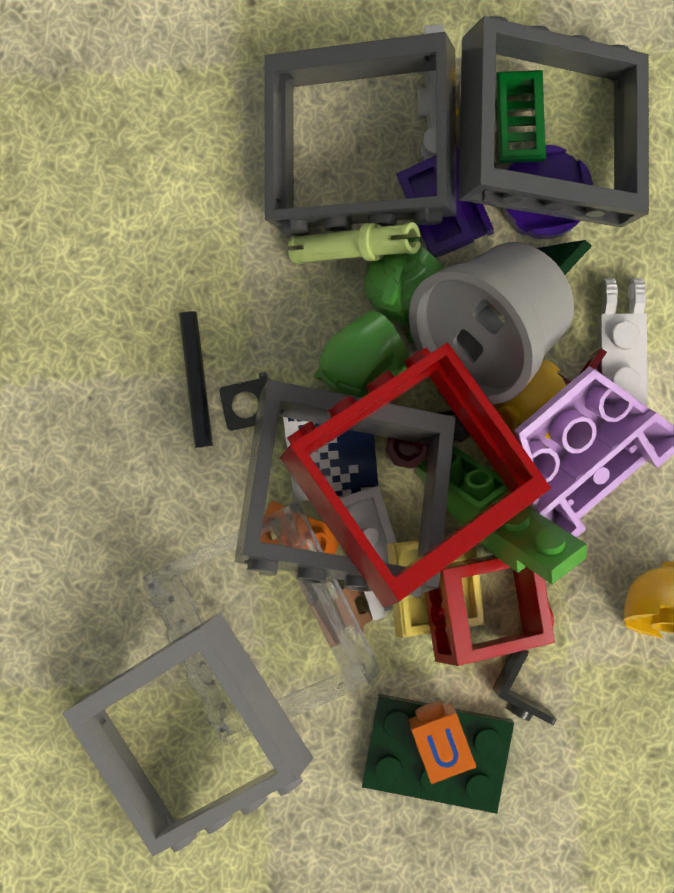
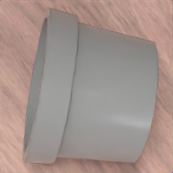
M507 242L491 248L469 262L453 264L424 279L416 288L411 298L409 326L417 351L427 347L430 353L448 342L491 404H499L516 397L536 375L542 364L543 357L569 329L574 314V300L564 273L549 256L533 246L518 242ZM490 303L504 316L505 323L488 307Z

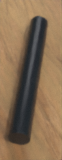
M196 311L179 313L194 443L195 448L213 446L198 317Z

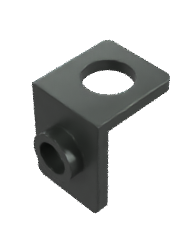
M266 372L259 373L260 379L220 388L219 392L228 430L233 431L255 426L257 412L252 417L241 418L234 413L232 402L234 397L241 392H250L259 401L260 392L270 379Z
M523 650L511 653L493 686V690L498 697L508 702L505 708L516 716L530 721L534 715L554 726L557 718L550 710L510 690L529 651Z

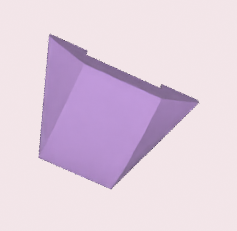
M590 366L514 430L516 439L552 488L533 502L535 511L575 537H578L586 530L580 518L645 462L658 468L674 455V425ZM548 432L551 439L545 438Z

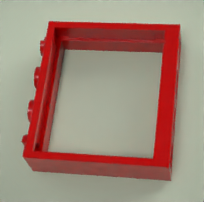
M448 342L430 353L427 347L417 351L404 361L407 369L397 376H394L390 370L386 371L366 386L370 393L357 402L352 395L344 398L327 411L331 419L316 427L312 421L304 424L298 431L287 437L291 445L280 456L286 468L384 608L403 600L552 489ZM430 377L510 491L395 575H392L310 455Z

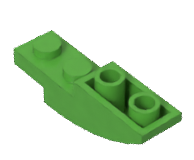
M453 446L447 510L463 525L510 490L496 472ZM427 459L416 466L417 473L424 483ZM529 506L480 542L517 573L528 567L552 585L587 558L586 543Z

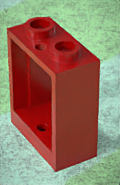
M494 554L453 562L440 571L439 588L424 593L435 662L461 666L555 643L553 632L554 615L549 606L546 580L528 567H525L518 573L513 570L523 633L472 644L461 578L509 569L511 567Z

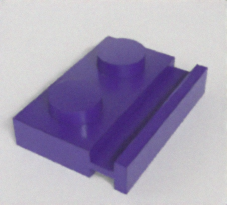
M457 146V216L442 217V223L417 224L427 250L436 259L469 245L478 238L494 234L493 225L483 204L458 200L459 149ZM437 155L396 173L397 180L406 199L437 196Z

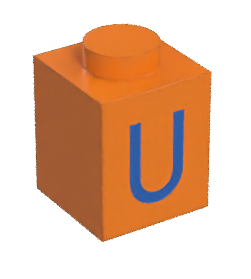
M441 701L426 704L415 711V717L408 719L431 784L476 768L452 703L444 706Z

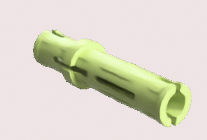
M411 222L385 227L369 223L364 224L358 230L293 235L288 242V246H301L303 249L288 250V254L295 264L363 257L366 261H378L384 255L417 253L420 248V242H408L407 238H419L420 232L417 225Z

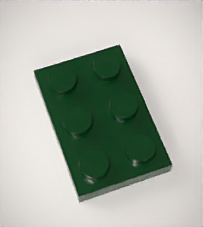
M378 694L362 778V788L497 814L513 733V720L455 709L476 768L431 784L408 719L416 716L415 711L418 708L429 703Z

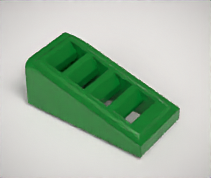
M543 70L496 72L495 114L499 163L545 162ZM507 96H530V101L507 102ZM507 111H531L532 116L507 117ZM533 126V132L508 133V127ZM534 141V149L509 150L508 142Z

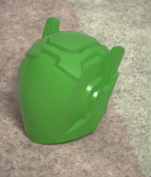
M407 238L408 242L420 241L419 238ZM421 245L415 254L384 255L381 260L371 261L366 270L364 284L366 297L371 306L383 314L391 323L409 328L408 339L410 342H413L409 326L411 298L416 288L424 279L439 272L444 267Z
M368 311L337 332L326 343L320 356L319 368L314 376L323 382L329 392L363 398L370 393L366 386L386 371L390 370L394 376H397L406 370L407 367L404 361L409 358V354L392 323L380 312Z

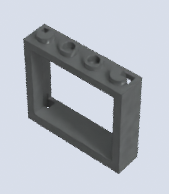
M483 16L462 37L458 200L621 228L648 215L649 54L630 50L625 45H608L590 41L587 36L583 35L569 36L552 32L544 26H526L508 22L506 18L501 16ZM496 54L614 80V189L494 168Z
M446 32L265 55L266 221L282 229L283 234L303 235L308 233V227L324 226L326 231L339 232L351 230L352 224L375 223L385 227L397 225L398 220L414 219V223L419 225H435L442 223V217L457 216L455 48ZM436 70L437 196L294 208L293 87Z
M270 379L267 381L259 395L234 562L248 564L247 570L259 572V575L275 576L278 569L296 572V579L302 582L324 584L326 583V578L345 580L344 587L350 590L372 591L349 557L260 542L278 416L323 424L331 419L327 411L349 395ZM353 396L356 402L361 399ZM387 404L349 430L429 445L418 558L444 539L455 417ZM385 563L392 575H395L405 567ZM440 572L407 597L421 599L422 593L439 588Z

